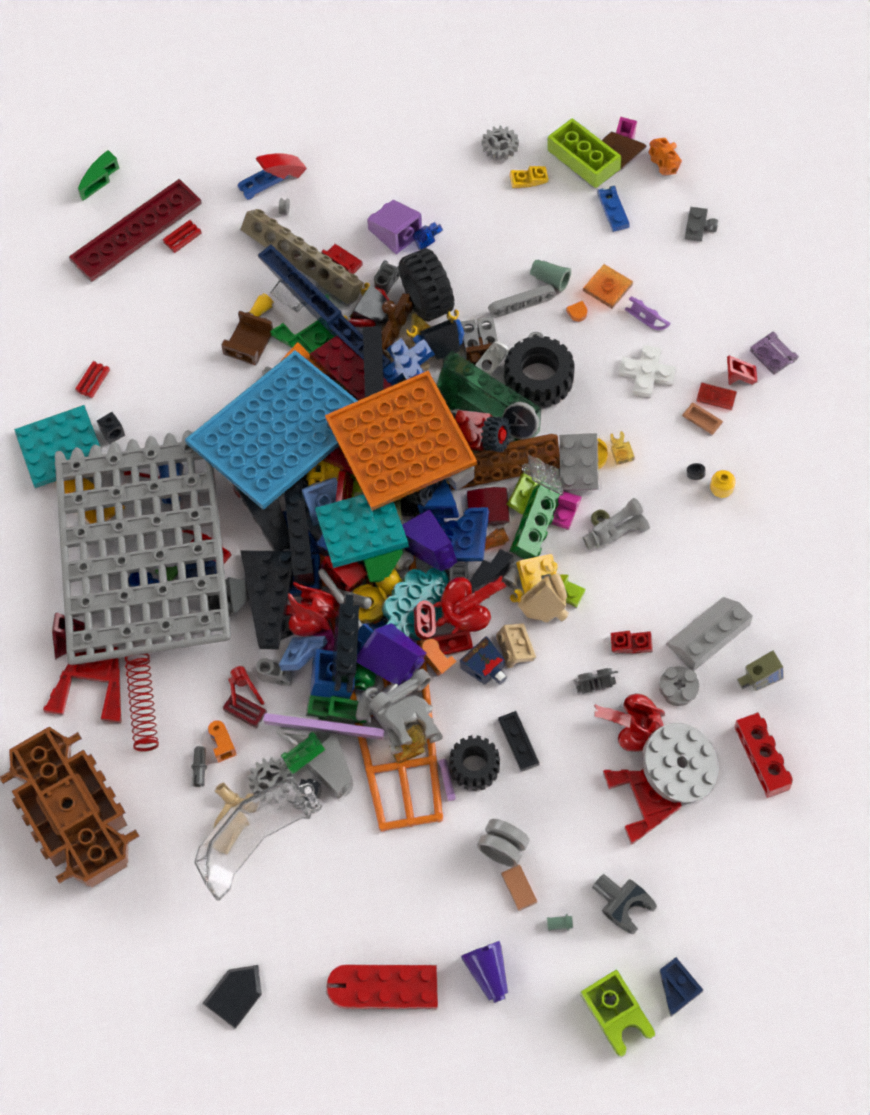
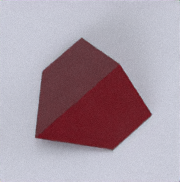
M58 612L54 614L52 627L55 660L67 654L65 615ZM73 618V632L85 630V622Z

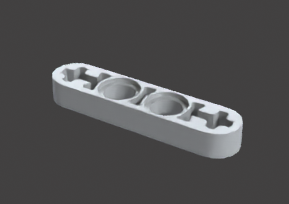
M551 284L544 285L492 302L488 306V310L493 318L501 317L550 301L556 296V292Z

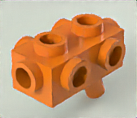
M666 138L653 139L649 143L650 149L648 151L651 155V161L658 165L659 172L662 175L676 174L682 162L674 150L677 147L676 143H669Z

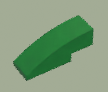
M109 150L103 153L83 176L78 187L82 201L110 183L109 175L119 169L117 158Z
M310 695L308 698L305 716L319 717L320 720L367 723L366 720L358 721L356 719L359 701L335 696L329 698Z

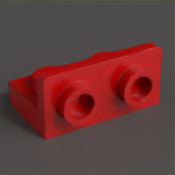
M334 244L328 251L324 249L321 251L323 255L329 256L333 262L342 265L351 274H355L363 265L362 260L337 244Z

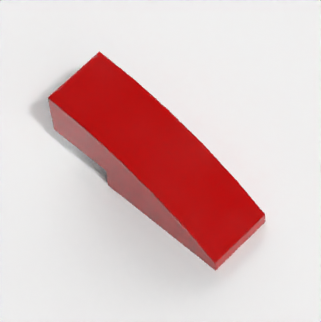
M274 153L256 157V161L264 171L282 179H285L288 174L299 178L307 169L299 157L291 154Z

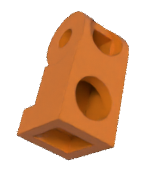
M427 639L419 645V647L427 652L423 659L437 676L443 674L457 662L452 655L447 658L441 652L439 644L434 639Z
M218 720L211 722L208 726L210 738L216 742L218 747L213 749L218 763L236 756L234 745L224 723Z

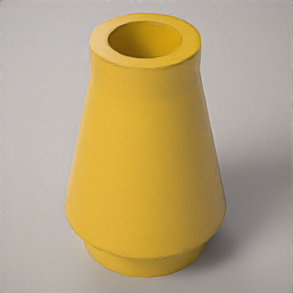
M263 293L258 296L249 312L259 317L272 308L274 301L267 294Z

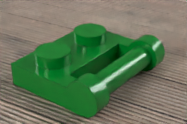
M313 731L308 734L309 737L289 752L281 754L292 774L325 751L324 746Z

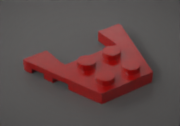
M621 769V771L603 770V775L609 789L630 784L642 814L643 820L625 825L624 827L631 845L682 807L681 802H671L659 795L648 782L643 769L641 771H629L628 769Z

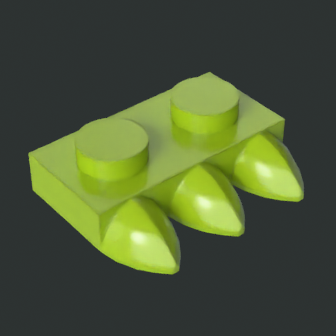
M526 472L522 473L506 505L522 515L533 487L540 482Z

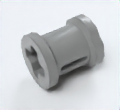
M511 563L509 565V571L506 576L502 577L501 581L505 582V585L512 589L518 586L517 581L520 578L516 564Z

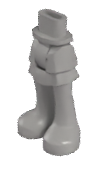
M636 498L631 499L620 512L609 519L605 518L592 530L590 529L588 531L589 534L582 537L586 548L590 550L594 547L599 548L601 545L610 544L624 533L635 528L642 532L649 530V523L641 514L643 513V508ZM630 516H633L632 518H630L629 520L615 528L616 524Z

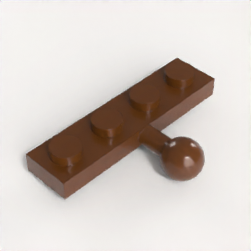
M403 293L397 305L392 300H387L382 305L383 312L389 318L382 331V349L385 356L388 354L387 348L398 338L402 326L405 325L409 313L413 310V303L409 294Z

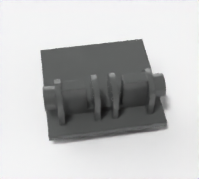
M612 668L596 670L597 674L595 675L592 672L579 674L578 679L573 680L579 683V685H576L577 693L584 694L592 692V690L593 692L596 691L594 679H596L599 690H601V684L603 689L613 687L616 684L615 677H611V674L618 673V671H612Z

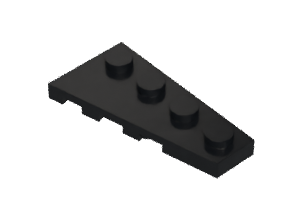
M234 485L233 488L242 498L245 507L249 509L253 516L252 518L261 528L262 534L273 551L289 549V531L278 498L263 510Z

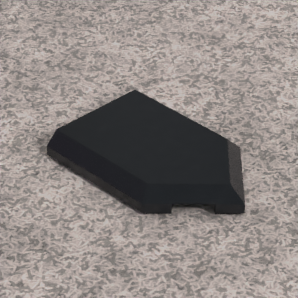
M253 965L229 969L202 1004L236 1029L262 995L259 966Z

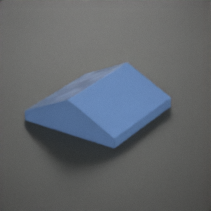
M336 477L314 483L302 489L312 526L319 524L315 508L336 502L338 484Z

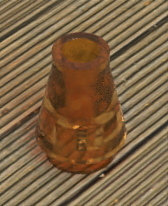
M504 527L497 528L486 536L485 550L506 545V542L510 541Z

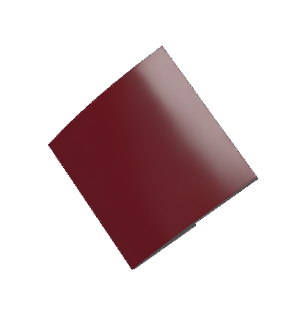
M490 487L467 491L468 508L488 507V524L497 526L510 522L509 506L506 505L508 502L506 487Z

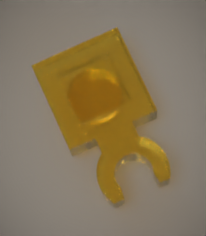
M620 431L619 439L614 438L613 433L610 434V442L613 444L611 451L616 465L631 462L635 459L630 442H624L625 435L622 431Z

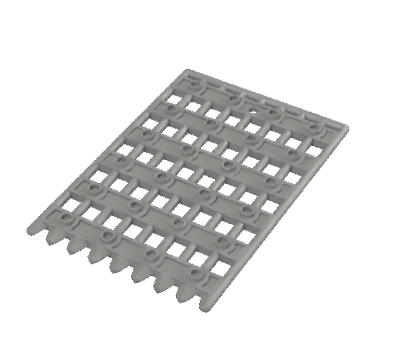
M186 430L184 432L181 442H177L175 436L168 433L164 438L163 445H159L156 438L149 436L144 448H140L138 442L131 439L127 444L126 451H122L118 443L112 442L109 445L107 454H103L98 445H93L90 449L89 457H85L79 448H75L72 451L70 460H66L61 451L55 453L66 647L69 665L223 642L231 639L214 467L207 461V472H195L194 460L203 458L185 442V439L192 434L191 431ZM187 462L188 475L177 476L176 463ZM168 465L169 477L158 479L157 466ZM150 467L151 480L139 482L138 469ZM131 470L132 483L121 485L120 472ZM112 473L113 486L102 488L101 475ZM94 476L95 489L83 491V478ZM75 479L76 492L65 494L64 481ZM209 492L210 505L199 507L198 493ZM190 495L191 508L180 510L179 496ZM171 498L172 511L161 513L160 499ZM152 501L154 514L142 516L141 502ZM134 504L135 517L123 519L122 505ZM115 507L116 520L104 521V508ZM96 510L97 523L86 524L85 511ZM77 513L78 526L67 527L66 514ZM212 526L213 539L202 541L201 527ZM193 529L194 542L183 544L182 530ZM174 532L175 545L164 547L163 533ZM155 535L156 548L145 550L144 536ZM136 538L137 551L126 553L125 539ZM117 541L118 554L107 556L106 542ZM98 543L99 557L88 559L87 545ZM79 546L80 560L69 562L68 548ZM216 560L217 574L205 576L204 561ZM197 563L198 577L186 579L185 564ZM177 566L179 580L167 581L166 567ZM158 569L159 583L148 584L147 570ZM139 572L140 586L129 587L128 573ZM120 575L121 589L109 590V576ZM101 578L102 592L90 594L89 580ZM82 581L83 595L71 597L70 583ZM219 595L220 609L209 611L207 596ZM200 598L201 612L189 614L188 599ZM181 601L182 615L170 617L169 602ZM161 604L162 618L151 620L150 605ZM142 607L143 621L131 623L130 608ZM123 610L124 624L112 626L111 611ZM103 613L104 627L93 629L92 614ZM84 616L85 630L73 632V617ZM147 628L151 629L149 634L144 633ZM223 630V634L211 635L213 631ZM203 633V637L192 638L191 636ZM184 636V640L172 641V638ZM164 639V643L153 644V641ZM145 642V646L133 648V644ZM125 645L126 648L121 650H114V647ZM106 648V652L94 654V650ZM79 652H86V653H87V655H82V656H76V657H75V653H79Z

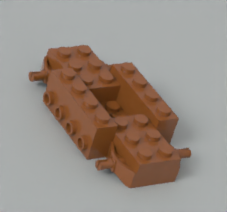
M47 727L9 749L10 771L0 776V780L4 784L13 778H17L25 783L12 791L15 796L12 801L17 810L21 808L24 812L21 817L26 826H32L34 831L30 833L35 842H41L43 848L40 851L46 860L50 858L55 867L66 862V871L55 876L58 883L60 884L73 877L75 880L92 888L128 867V844L140 836L136 829L127 835L117 832L127 826L123 814L126 812L120 802L116 804L113 800L116 795L111 786L106 788L103 783L106 781V778L101 770L96 771L94 766L97 763L92 754L87 755L85 750H82L71 757L72 744L82 739L79 732L67 738V736L64 737L51 727ZM72 800L73 805L70 808L64 809L62 807L64 801Z

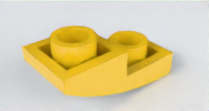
M529 166L528 170H511L509 174L512 188L533 187L549 181L546 166Z

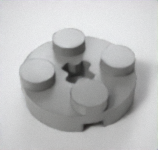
M676 666L667 668L659 682L661 695L672 705L684 706L688 704V702L696 698L699 691L697 674L686 667ZM681 682L684 687H681V690H677V686H674V684Z

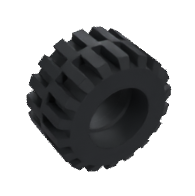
M472 735L468 736L467 740L462 738L460 739V744L456 742L454 749H451L449 757L452 779L454 781L457 780L458 786L463 784L466 790L469 787L472 788V791H477L479 787L481 790H484L485 785L490 787L493 780L496 781L500 770L499 751L495 749V744L493 742L489 744V739L484 738L482 740L481 736L478 735L476 738H473ZM470 756H479L487 764L480 770L472 771L467 769L463 762Z

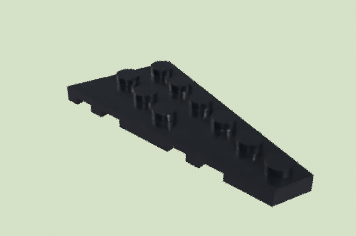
M240 550L259 649L279 650L289 601L288 594L291 591L294 576L291 551Z

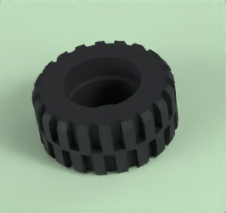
M423 248L402 257L398 266L399 275L405 293L410 295L413 309L419 318L429 322L446 315L448 311L451 312L455 306L453 290L441 261L438 260L437 255L432 250Z
M534 336L531 339L527 337L523 339V342L518 341L508 351V355L505 358L504 378L509 394L511 396L515 395L514 399L516 401L534 405V408H539V406H544V408L550 407L552 403L556 405L560 402V398L562 400L565 399L568 392L572 389L575 368L573 355L570 351H567L568 348L564 344L560 345V341L556 339L551 340L548 336H544V338ZM541 363L550 366L556 373L545 380H534L526 376L523 370L529 365Z

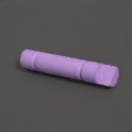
M442 759L439 761L447 798L448 801H453L456 798L447 760Z

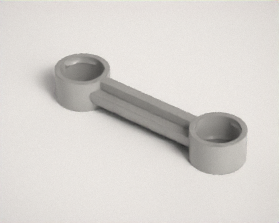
M420 669L410 680L386 694L381 692L376 695L369 706L378 715H381L391 704L414 690H423L430 683L432 677L424 669Z

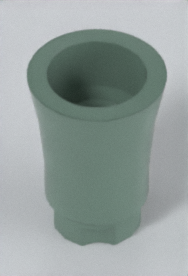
M538 259L533 262L530 275L547 284H551L562 292L569 283L571 268Z

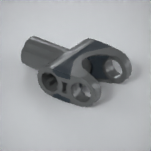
M603 874L592 887L608 901V904L602 909L603 914L616 926L630 934H635L638 928L629 917V909L640 906L653 912L657 908L651 896L631 879H628L622 887H619Z

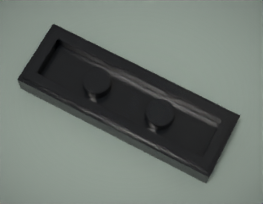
M517 711L498 717V722L520 771L523 772L539 766V760Z

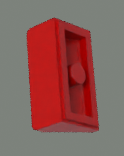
M461 631L454 635L452 632H447L430 638L437 641L439 649L444 655L473 648L470 632Z

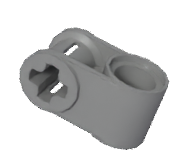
M262 658L256 664L257 676L261 681L281 686L291 685L292 681L290 678L293 670L281 671L279 667L280 661ZM262 668L270 669L268 672L260 671Z

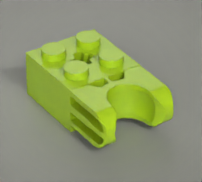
M617 969L580 991V996L619 1057L626 1055L627 1048L622 1040V1032L626 1028H637L648 1039L655 1037V1030ZM606 996H608L609 998L614 997V999H615V1000L613 1001V1004H614V1005L606 1004V1003H605V1001H606V998H605V997H606Z

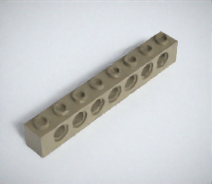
M255 209L246 212L240 228L241 231L266 248L271 244L296 269L344 303L349 304L357 301L364 282L359 280L358 276L349 273L342 265L333 262L329 256L320 253L316 247L304 242L303 238L291 233L290 229L278 224L277 220L265 215L264 211Z

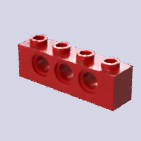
M759 712L736 720L734 728L766 797L770 798L789 791L793 778L783 765L784 758L782 754L778 753L775 748L776 742L774 737L769 735L767 731L766 720L761 718ZM752 734H758L761 739H754ZM760 752H767L769 757H763ZM774 769L778 775H772L768 770Z

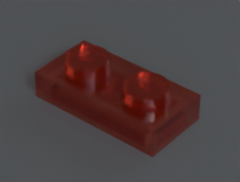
M701 382L696 401L732 410L737 391Z

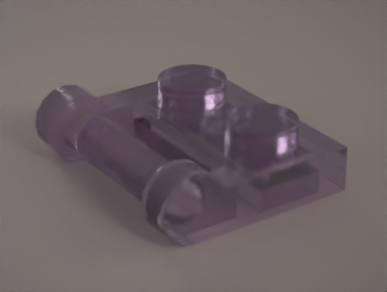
M774 331L750 347V352L773 375L799 358V355L796 352H792L778 338ZM771 343H773L786 356V358Z

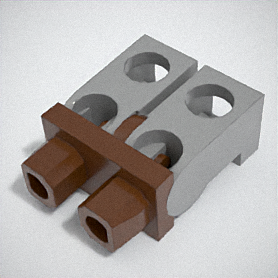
M493 316L477 319V327L475 319L461 321L464 330L463 348L466 360L470 362L472 367L476 365L492 343L498 341Z

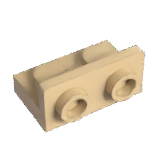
M524 623L504 625L496 633V640L501 648L507 668H512L516 663L534 661L536 655Z

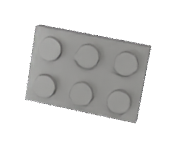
M598 434L559 435L560 490H599Z

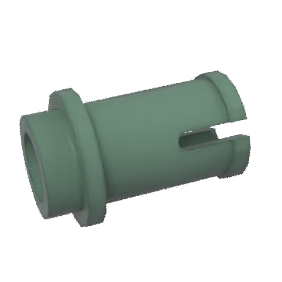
M566 914V916L547 917L548 931L567 929L569 931V929L573 928L572 916Z

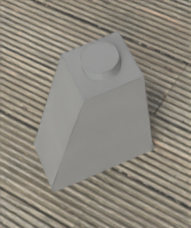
M333 733L322 743L325 751L307 763L306 767L333 794L340 798L351 792L353 789V779L337 735Z

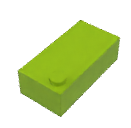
M573 118L547 137V150L594 188L599 187L621 169V155Z

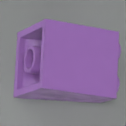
M394 199L384 204L380 210L371 214L367 219L368 230L396 255L422 235L421 213Z

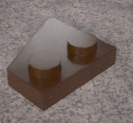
M612 131L602 139L605 144L621 155V169L647 147L642 142Z

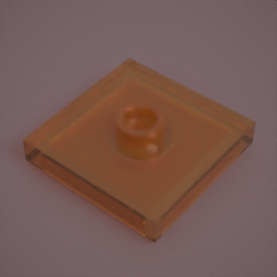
M603 264L583 287V291L613 309L632 287L633 281Z

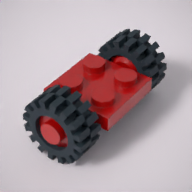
M457 410L456 414L451 412L471 450L482 451L483 447H485V450L503 452L507 448L506 445H509L508 439H511L509 435L511 429H509L510 423H508V419L493 417L490 413Z

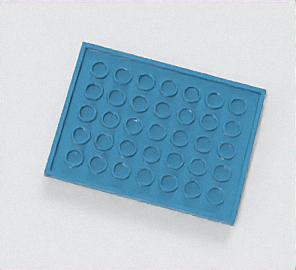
M295 350L189 435L185 442L264 510L339 447L325 415L358 400Z

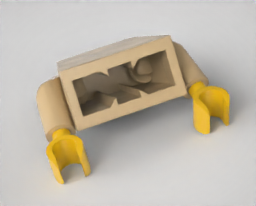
M551 561L553 570H550L547 564L544 566V571L551 574V577L547 575L525 594L521 589L514 590L518 598L515 594L510 595V600L518 602V607L528 618L549 622L554 617L560 621H564L568 617L569 613L565 610L567 593L559 573H556L558 565L554 561Z

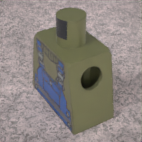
M773 650L745 667L746 675L738 678L737 681L742 690L751 685L755 691L784 679L783 665Z

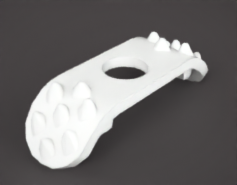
M498 341L492 343L466 377V383L473 390L481 389L501 361L507 356L509 349L506 345ZM484 360H490L492 362V368L490 370H484L482 368V362Z

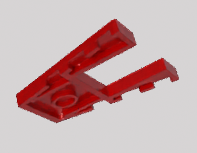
M106 648L94 650V654L106 652ZM86 652L75 653V657L87 655ZM119 658L76 665L67 664L65 670L60 675L59 682L50 694L47 705L43 708V711L46 713L64 715L72 678L108 683L100 719L102 721L121 723Z

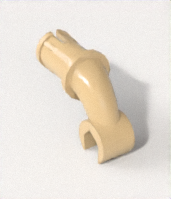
M224 782L215 788V793L225 801V804L244 808L248 811L256 809L259 799L252 801L254 794H247L245 798H240Z

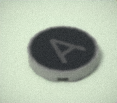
M516 402L511 404L502 415V418L508 419V423H510L509 429H511V433L509 435L517 439L531 437L539 427V417L536 415L534 408L527 403Z

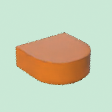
M583 301L566 307V311L572 320L580 322L586 319L588 310Z

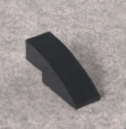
M500 549L491 563L483 560L469 581L472 585V594L490 582H494L500 576L503 577L509 570V565L513 563L514 556Z

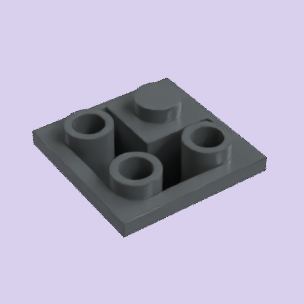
M228 577L225 581L229 617H231L249 600L246 581ZM219 595L207 596L209 611L220 609Z

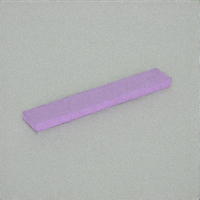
M269 713L264 714L263 719L266 725L384 740V730L381 728Z

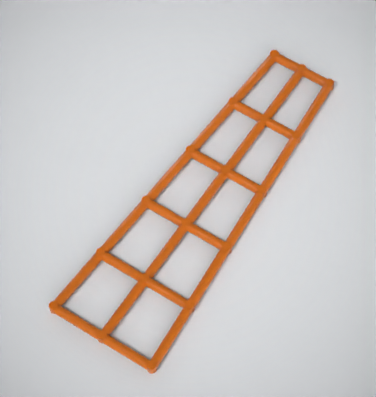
M319 554V555H320V566H321V564H322V562H323V560H324V558H325L326 556H323V555ZM413 556L414 561L409 566V571L417 569L415 556ZM366 575V583L375 587L374 582H370ZM321 579L322 587L326 586V584ZM333 617L330 621L333 634H335V617ZM381 619L373 622L374 630L382 627ZM417 640V645L419 646L424 640ZM424 661L419 669H424L428 673L427 662ZM383 678L385 689L386 686L391 685V682ZM428 684L422 690V698L431 705ZM353 689L350 700L357 701L355 689ZM354 723L355 725L363 726V723ZM358 737L379 830L385 832L391 829L442 822L443 811L435 742L430 743L429 739H427L429 757L404 760V754L401 752L395 754L397 762L373 766L366 738ZM430 765L435 814L414 817L406 768ZM398 770L406 819L386 822L375 773Z

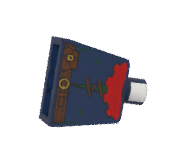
M487 636L459 660L460 669L483 684H487L491 679H494L501 685L508 677L502 671L505 667L504 658Z

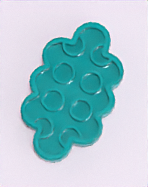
M430 568L426 573L419 569L408 571L403 578V582H399L393 587L392 596L388 597L382 605V612L389 620L386 625L392 623L407 637L418 641L423 640L415 633L414 608L420 601H429L433 605L441 601L444 588L449 583L447 573L436 568ZM434 607L435 621H438V619L443 617L442 608Z

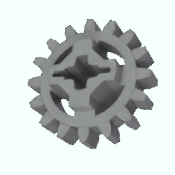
M500 125L499 129H496L493 126L492 131L487 129V134H483V152H486L487 157L492 155L493 160L498 157L499 161H501L502 157L507 160L508 155L513 157L514 152L518 151V135L514 134V130L508 131V127L502 129Z
M273 757L270 758L269 762L265 758L262 759V764L256 762L257 768H251L250 771L253 775L248 776V780L251 781L249 787L253 789L254 796L259 793V799L262 800L266 797L267 802H270L271 797H274L277 801L278 795L285 797L284 790L290 791L288 784L292 783V778H290L292 774L290 770H287L286 763L281 765V759L274 762ZM272 777L273 781L269 782L268 778Z

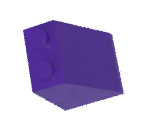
M430 509L402 524L409 547L404 548L405 551L410 552L413 556L439 571L449 569L458 563L451 541Z
M390 623L373 631L358 653L357 663L389 682L400 686L411 679L415 669H419L425 661L423 658L427 652Z

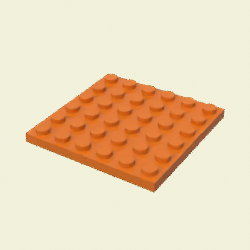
M429 370L325 415L326 421L372 511L477 465L474 454Z

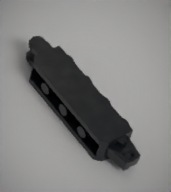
M345 594L344 601L339 604L336 613L332 667L334 691H339L341 682L347 683L346 690L348 693L352 692L353 680L356 675L359 606L353 605V595Z

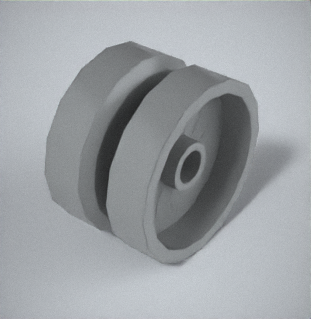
M490 819L485 828L487 834L481 835L477 848L495 862L508 867H517L522 856L520 851L526 850L530 838L522 830L506 821Z

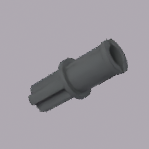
M196 746L194 749V761L191 765L193 769L192 786L194 787L205 786V769H207V765H205L206 748L203 746Z

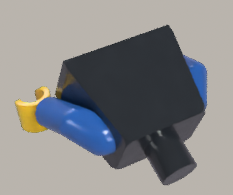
M456 309L454 310L455 317L451 316L450 311H448L446 315L447 321L419 331L420 335L417 334V327L412 325V328L415 330L414 333H410L408 329L406 330L407 336L413 338L415 344L424 339L435 354L432 357L436 360L442 359L444 366H450L454 363L452 354L460 351V345L464 337L462 324L457 319L459 311Z

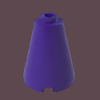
M500 941L461 955L462 961L488 1001L493 999V1002L496 1003L506 999L505 994L508 993Z

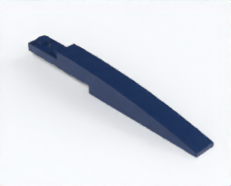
M271 244L259 253L258 258L334 337L338 336L364 361L363 334L342 315V312ZM383 354L384 369L391 364V361Z

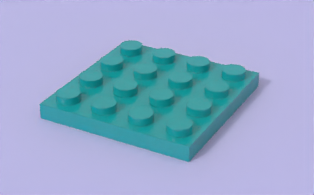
M85 405L14 429L35 489L56 482L55 453L57 451H61L66 460H70L72 451L75 448L81 449L84 456L89 457L90 449L93 445L100 447Z
M363 494L315 508L333 568L409 547L394 502L372 511Z

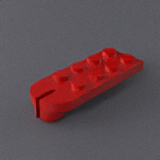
M346 964L334 968L327 980L326 994L329 1000L335 1006L342 1009L438 1008L437 965ZM344 985L346 988H331V986Z

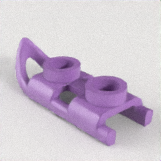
M632 296L629 298L633 304L631 308L626 307L625 310L650 328L663 330L671 325L656 310L645 306L642 300ZM641 312L646 315L645 318L640 316ZM656 319H657V320H659L660 322L664 323L665 325H664V326H654V323H655V321H656Z

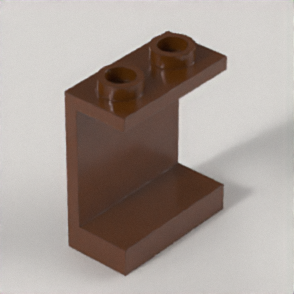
M239 311V323L229 341L224 339L221 344L223 355L256 366L271 338L270 331L274 329L273 323L267 318H260L250 312Z

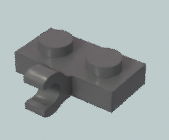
M690 207L685 239L702 241L704 230L717 232L718 219L711 218L706 220L708 209Z

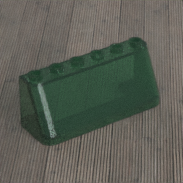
M451 351L445 357L436 385L438 389H441V394L446 395L444 399L448 401L447 406L450 411L459 409L462 411L490 413L493 417H502L505 409L516 402L527 403L534 408L536 415L539 417V427L535 434L529 438L536 437L540 432L542 409L454 351Z

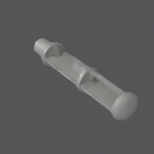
M324 586L322 588L323 591L332 595L328 587ZM339 589L344 598L345 594L353 595V605L364 609L370 608L372 604L370 598Z

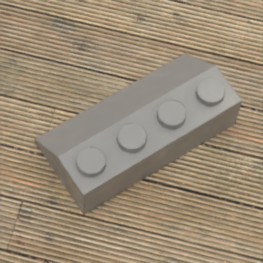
M723 597L669 640L666 645L691 670L695 671L750 626L753 615L740 602Z

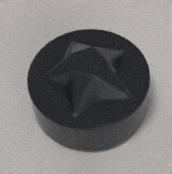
M693 463L687 467V477L689 479L700 480L706 475L705 466L700 463Z

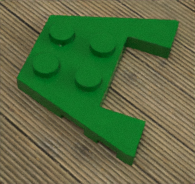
M318 320L296 335L284 323L270 331L272 337L291 348L298 342L309 354L334 338Z

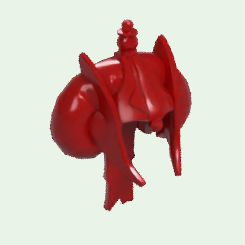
M502 576L473 594L472 585L468 579L464 577L452 579L444 588L441 601L433 605L434 607L442 608L444 616L436 621V628L443 626L445 623L451 624L455 627L452 631L453 635L461 631L477 632L486 628L491 621V614L485 606L479 604L507 587L505 582H501Z
M293 582V585L302 591L301 598L303 599L298 603L290 593L288 594L291 605L287 606L286 615L291 616L289 620L290 631L297 636L306 637L320 632L323 628L331 630L329 621L333 617L336 618L337 611H335L334 607H339L335 597L321 589L309 588Z
M635 693L626 697L623 704L626 713L611 708H604L597 704L594 705L597 709L594 712V717L625 726L618 735V744L628 752L643 751L648 737L654 731L664 726L661 717L665 716V712L657 708L653 701L643 694Z

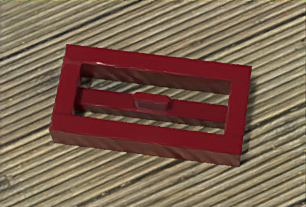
M237 693L236 700L259 712V715L239 704L234 706L232 696L230 695L223 706V711L257 729L267 710ZM229 706H232V707L238 709L239 711H241V712H243V713L249 715L250 717H252V718H254V719H256V720H255V721L252 720L251 718H249V717H247V716L241 714L240 712H238V711H236V710L230 708Z

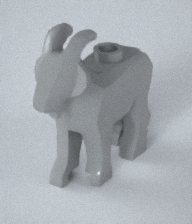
M367 688L363 691L357 704L356 719L358 721L366 720L371 723L370 716L373 715L390 740L391 755L403 752L401 745L412 743V739L406 729L414 726L425 730L424 738L429 739L430 743L442 740L443 736L436 724H434V719L428 715L433 710V706L429 705L423 698L414 695L406 698L403 697L391 704L384 713L378 715L369 706L375 697V694L372 693H376L377 688Z

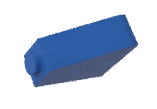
M443 479L442 484L436 489L425 507L418 505L420 514L430 509L436 519L459 518L456 502L446 479Z

